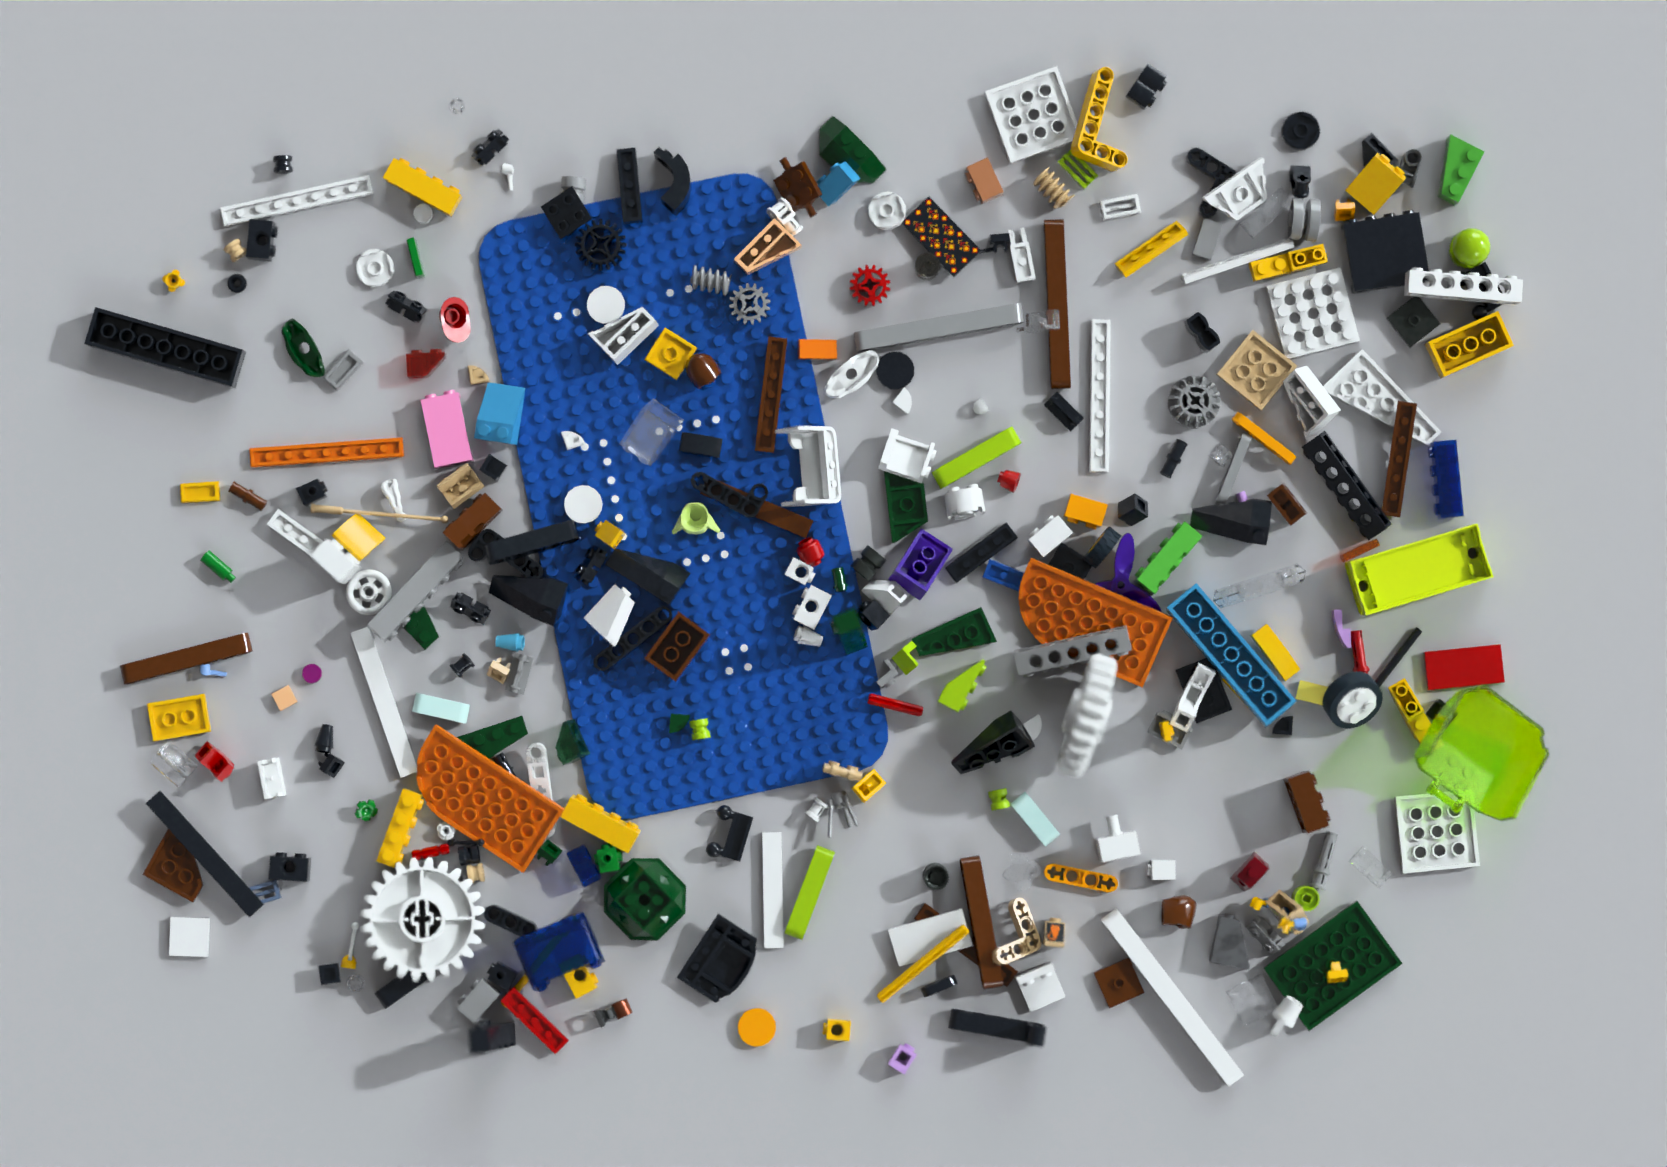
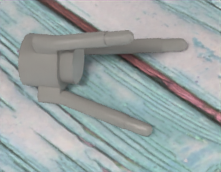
M846 791L832 793V799H828V838L832 837L833 806H835L836 810L843 809L848 827H852L848 811L854 825L858 826Z

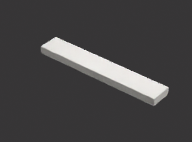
M1287 238L1181 274L1182 282L1187 284L1294 248L1292 240Z
M762 832L764 948H784L782 832Z

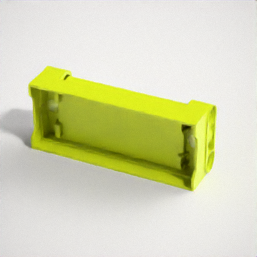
M1470 524L1449 532L1345 562V569L1360 615H1370L1494 577L1487 560L1478 524ZM1470 548H1474L1476 551L1474 558L1468 556ZM1360 581L1366 583L1364 591H1360L1358 585Z

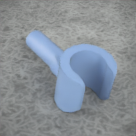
M210 664L200 665V673L202 675L223 677L227 675V672L211 670Z

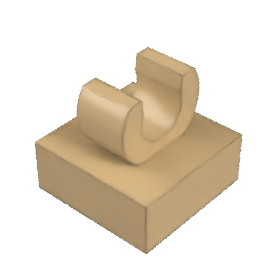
M498 658L497 661L493 660L487 675L504 684L510 672L511 663L503 666L500 664L502 658Z

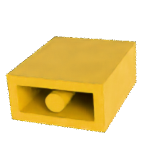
M1378 153L1345 190L1373 215L1376 214L1406 179L1402 169L1397 166L1393 167L1389 163L1388 157Z

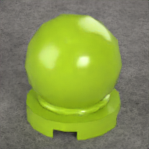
M1467 228L1460 231L1452 238L1449 246V255L1455 265L1468 269L1480 265L1487 259L1490 253L1488 236L1476 228Z

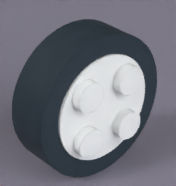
M1350 672L1337 678L1327 688L1323 696V709L1336 726L1345 729L1355 728L1367 723L1376 715L1381 707L1383 694L1369 674Z

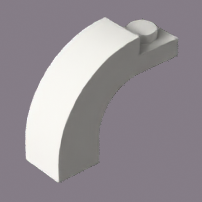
M1198 663L1176 705L1170 721L1171 725L1188 732L1196 717L1201 700L1216 674L1215 670Z

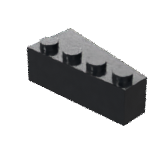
M479 1020L469 1029L470 1053H489L516 1045L515 1022L491 1023V1020Z

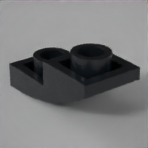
M682 432L679 451L693 455L720 458L723 439Z

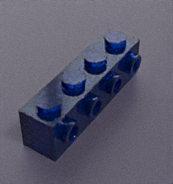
M1456 440L1432 442L1430 447H1428V456L1432 458L1430 476L1434 477L1432 495L1436 496L1434 514L1438 516V519L1462 517L1464 512Z

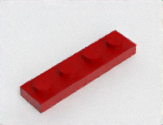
M514 986L500 1000L554 1054L569 1041Z

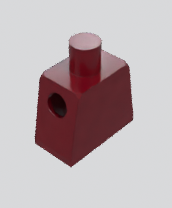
M1254 852L1230 879L1243 891H1247L1269 870V864Z

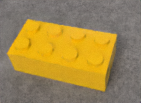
M1499 311L1425 344L1440 379L1514 346Z

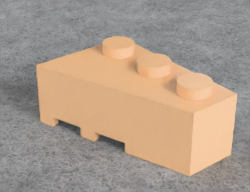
M774 218L734 258V262L749 275L801 249L802 245Z

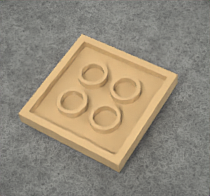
M1252 330L1216 375L1261 411L1282 386L1283 381L1295 370L1297 365Z

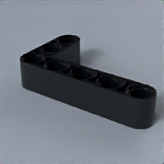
M951 1009L948 1025L950 1029L1025 1041L1028 1045L1044 1047L1047 1029L1044 1024L959 1009Z

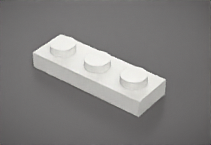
M277 509L267 523L268 526L310 556L324 542L279 509Z

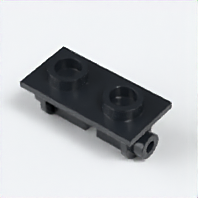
M493 130L483 144L480 143L474 148V153L471 156L475 159L479 158L477 162L481 166L487 165L495 157L491 151L493 148L499 153L508 144L509 139L505 135L501 137L503 134L501 130Z
M400 291L391 292L385 303L388 305V308L399 314L402 309H405L403 316L414 323H419L422 319L421 315L427 311L420 302L408 299Z
M1058 392L1051 396L1044 404L1070 432L1084 419Z
M595 545L592 548L590 547L585 553V560L576 568L574 578L587 586L589 582L592 583L598 571L593 569V566L601 568L607 558V552Z
M457 592L452 599L450 607L456 613L464 614L473 622L484 625L486 617L491 612L488 609L489 607L479 601H476L475 605L472 606L473 598L464 593L460 594Z

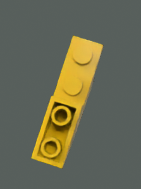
M1319 244L1248 263L1254 282L1327 263L1328 260L1324 245Z
M1404 678L1388 687L1403 719L1425 754L1428 755L1442 747V741L1425 715L1424 709L1406 679Z

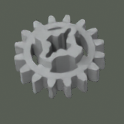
M746 283V288L744 289L740 285V291L734 290L735 297H730V301L734 302V304L729 305V308L735 309L732 312V316L738 315L737 321L744 319V325H746L747 321L754 325V320L760 323V317L766 318L765 311H770L766 304L771 303V301L765 299L768 293H762L763 287L756 289L755 283L753 287ZM745 292H754L752 295L748 296L743 294ZM760 297L762 298V301H763V307H762V308L758 305V302H757ZM754 299V301H753L754 307H751V306H750L749 308L746 309V307H747L746 301H749V302H750L751 300ZM738 300L742 303L740 311L737 308ZM753 312H754L755 314H757V315L751 316V317L746 316L748 313H753Z

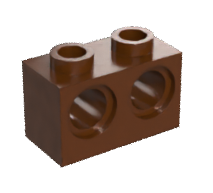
M1284 483L1267 495L1290 526L1307 514L1306 510Z

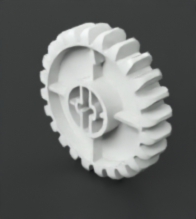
M1101 654L1091 656L1082 676L1078 689L1074 688L1061 730L1064 733V738L1059 752L1057 767L1058 771L1062 774L1075 778L1081 777L1089 764L1094 746L1101 741L1112 706L1110 694L1117 669L1116 661L1111 657Z
M431 857L426 859L424 867H420L417 859L412 858L410 869L407 870L401 862H397L396 875H392L387 870L382 872L386 881L384 885L376 881L372 882L371 885L377 892V895L364 896V900L372 905L371 909L360 911L362 917L370 919V923L360 927L361 932L372 933V937L365 941V947H378L372 958L377 961L386 957L385 971H390L396 965L399 966L397 976L400 979L405 977L408 970L412 971L414 982L420 980L422 972L426 973L430 982H434L436 970H440L447 978L450 976L448 965L453 964L461 970L463 964L459 957L464 955L465 957L473 958L474 954L468 945L481 944L482 942L477 935L473 934L475 930L485 928L484 923L475 920V917L482 915L485 909L480 906H473V903L481 895L479 892L468 894L467 891L472 886L473 881L467 879L460 883L458 880L462 872L459 868L448 874L447 861H443L435 869ZM422 901L425 902L426 917H431V922H426V938H420V923H415V918L420 917V902ZM429 902L437 906L441 913V917H436V921L441 922V925L432 936H430V927L434 926L435 918L433 913L429 912ZM415 903L416 913L411 914V924L413 927H416V937L409 934L405 928V922H410L409 918H405V914L409 907Z

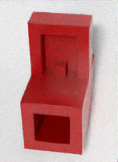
M208 741L194 755L221 782L228 778L234 769L233 762Z

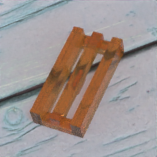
M1374 539L1340 555L1342 562H1346L1380 546L1377 539Z

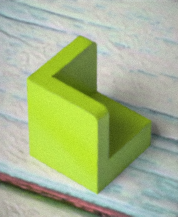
M913 641L892 657V660L905 675L918 666V663L910 654L917 647Z

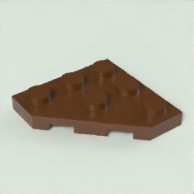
M168 829L142 875L185 899L195 902L203 887L197 860Z

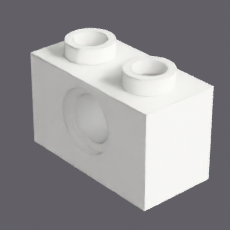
M812 585L810 588L806 587L801 595V598L804 599L801 606L797 604L792 613L795 616L794 620L815 630L832 595ZM814 602L817 606L816 610L808 612L805 609L806 603Z

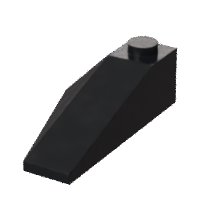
M1247 499L1244 502H1229L1226 505L1220 506L1211 505L1192 508L1190 526L1194 529L1246 543L1267 545L1272 502L1260 499Z
M616 548L605 564L668 605L672 604L691 574L673 562Z
M493 575L489 593L533 619L554 626L562 615L568 583L551 577L538 579L527 576V578H517L516 576Z
M1009 711L995 719L951 761V764L960 774L983 768L984 764L992 761L998 763L1001 762L1002 758L1012 756V758L1017 757L1035 747L1021 721L1012 711Z

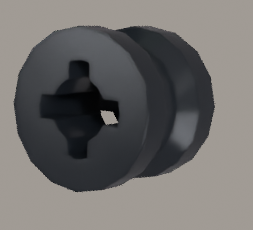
M278 155L273 157L275 162L274 173L293 172V167L291 166L292 156Z

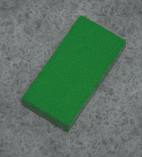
M414 237L407 239L415 276L418 278L425 277L416 240Z

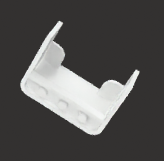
M795 426L775 430V434H788L790 446L793 449H799L802 487H797L793 492V501L783 502L781 506H811L838 503L841 499V485L835 430L832 427Z

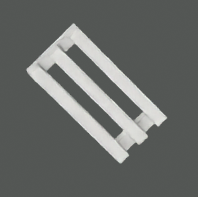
M1138 194L1100 201L1103 221L1141 213ZM1135 200L1134 203L1105 208L1107 204ZM1136 207L1135 210H1130V211H1125V212H1120V213H1115V214H1110V215H1107V213H1106V212H1111V211H1116V210H1121V209Z

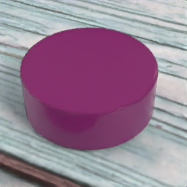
M309 664L304 667L302 676L306 682L316 683L322 677V670L316 664Z

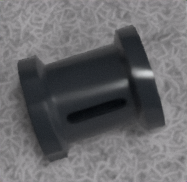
M463 653L457 662L449 666L461 678L462 674L470 667H474L475 664Z

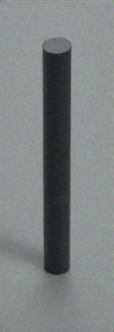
M1416 627L1375 680L1379 688L1420 636L1422 631Z

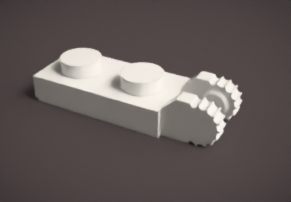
M1020 228L1019 233L1022 243L1015 244L1013 230H1008L1016 282L1036 280L1025 229Z

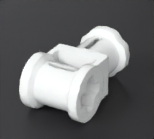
M780 197L778 203L772 208L769 207L767 209L769 217L772 220L775 218L792 236L802 230L803 226L799 225L793 216L796 214L785 198Z

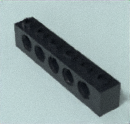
M1323 431L1302 446L1306 458L1313 462L1316 472L1326 480L1327 487L1336 494L1337 501L1346 508L1349 518L1356 522L1363 537L1371 540L1392 524L1326 431ZM1320 451L1325 453L1326 459L1321 458ZM1331 467L1337 470V475L1331 472ZM1342 483H1346L1349 490H1345L1342 487ZM1353 498L1360 502V506L1354 504ZM1364 514L1371 517V522L1365 519Z

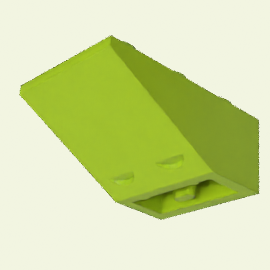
M981 660L947 683L937 702L955 712L963 711L969 701L966 699L968 693L972 694L978 684L975 682L977 676L981 677L987 667L984 665L985 660Z

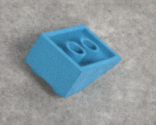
M488 382L477 417L474 438L517 445L526 388Z

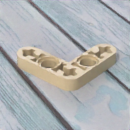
M1023 898L1013 899L1008 904V910L1019 939L998 947L993 951L992 959L997 965L1010 963L1039 950L1041 947L1040 936L1027 902ZM1023 920L1028 923L1027 930L1022 928L1021 923ZM1015 944L1020 948L1018 955L1013 950ZM1007 952L1008 955L1001 959L1000 955Z

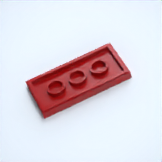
M1501 644L1423 652L1427 690L1505 682Z

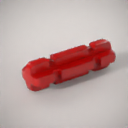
M442 844L439 847L432 846L422 850H413L412 858L421 860L422 858L439 856V854H449V845Z

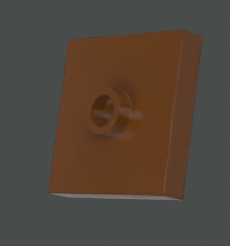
M1129 957L1094 972L1109 1009L1145 993Z

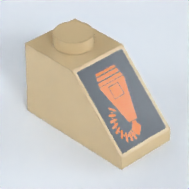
M1050 917L1049 921H1045L1043 944L1045 946L1064 947L1065 923L1061 922V918Z

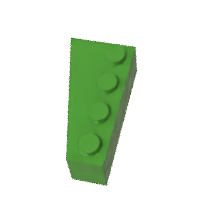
M1178 522L1172 529L1174 534L1170 539L1166 537L1159 545L1161 547L1157 554L1153 552L1147 559L1149 564L1145 568L1141 566L1135 573L1137 578L1134 581L1151 596L1159 590V586L1169 578L1170 573L1178 567L1183 558L1187 556L1202 537L1201 534L1186 522L1182 524Z

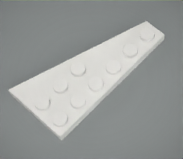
M1363 349L1323 386L1328 394L1394 428L1398 401L1413 403ZM1417 407L1412 438L1428 446L1441 431Z

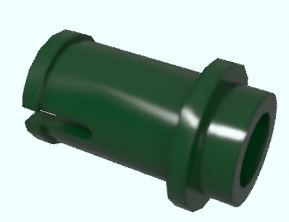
M843 567L832 569L831 572L835 585L833 589L836 592L846 591L848 584L845 581Z

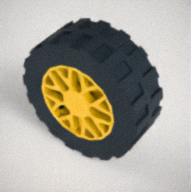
M1109 526L1093 544L1083 560L1096 569L1117 544L1121 535Z

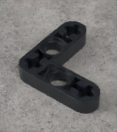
M1193 148L1187 154V161L1190 165L1216 180L1209 192L1225 182L1224 175L1216 176L1221 167L1224 168L1222 170L1224 174L1231 173V177L1236 174L1234 169L1200 148ZM1191 153H1199V158L1202 160H1204L1205 157L1208 158L1205 161L1203 167L1200 166V164L1202 163L1200 160H1192L1193 156L1191 155ZM1209 162L1216 163L1217 170L1215 172L1207 170ZM1203 200L1199 207L1200 215L1204 218L1213 217L1218 209L1212 206L1211 210L1213 212L1206 214L1203 206L1207 207L1209 204Z

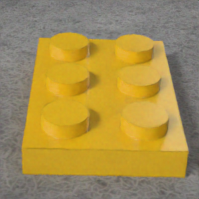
M205 694L147 703L153 741L211 732Z

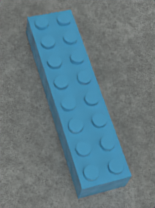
M1197 583L1167 607L1166 611L1170 616L1173 617L1175 622L1265 728L1296 703L1295 698Z

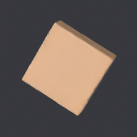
M289 685L271 694L280 711L298 702Z

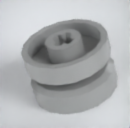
M1293 197L1291 199L1288 213L1289 240H1299L1304 232L1306 241H1317L1321 215L1320 199H1309L1306 208L1302 198Z

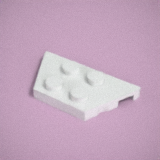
M1263 157L1249 164L1203 196L1202 199L1233 220H1238L1267 200V190L1265 189L1266 176L1263 175V164H1265Z

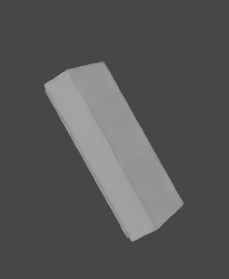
M1204 218L1192 255L1211 261L1222 223Z
M348 349L323 378L338 391L364 362Z

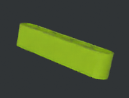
M1013 426L934 470L931 474L940 489H943L1022 442Z
M817 845L784 934L800 940L803 939L834 857V851Z

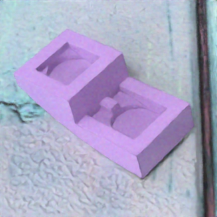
M1332 610V620L1336 634L1344 648H1351L1350 629H1343L1342 610Z

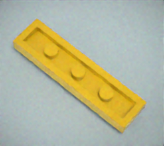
M1176 220L1114 264L1123 276L1127 278L1182 240L1188 233Z

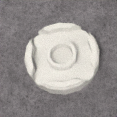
M881 192L875 195L871 203H869L868 216L877 228L883 230L894 229L904 221L906 206L899 195L893 192Z
M370 249L362 253L356 263V273L359 279L370 287H382L392 279L395 271L391 257L379 249Z
M600 286L594 289L588 297L587 310L590 316L598 323L611 324L619 320L624 313L625 300L622 294L614 287Z
M580 485L570 490L564 502L566 514L570 519L583 524L593 522L598 518L603 505L600 494L594 488Z

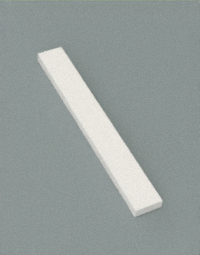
M367 175L221 207L220 212L224 227L247 223L250 219H265L374 195L370 176Z
M1091 319L1089 472L1108 473L1110 320Z
M366 627L351 632L400 778L417 773V763L371 630Z

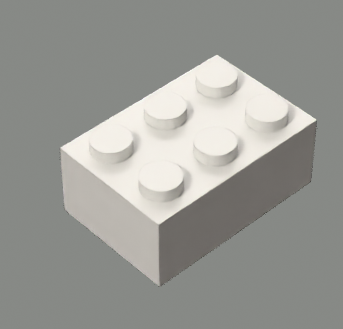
M326 539L314 551L311 557L338 582L347 585L349 580L361 570L360 562L351 553H346V549L338 541Z

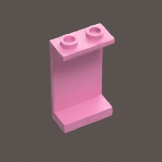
M455 390L443 392L444 395L437 397L436 394L426 395L425 399L421 400L433 463L436 469L474 461L462 412L461 396L459 392L455 393Z

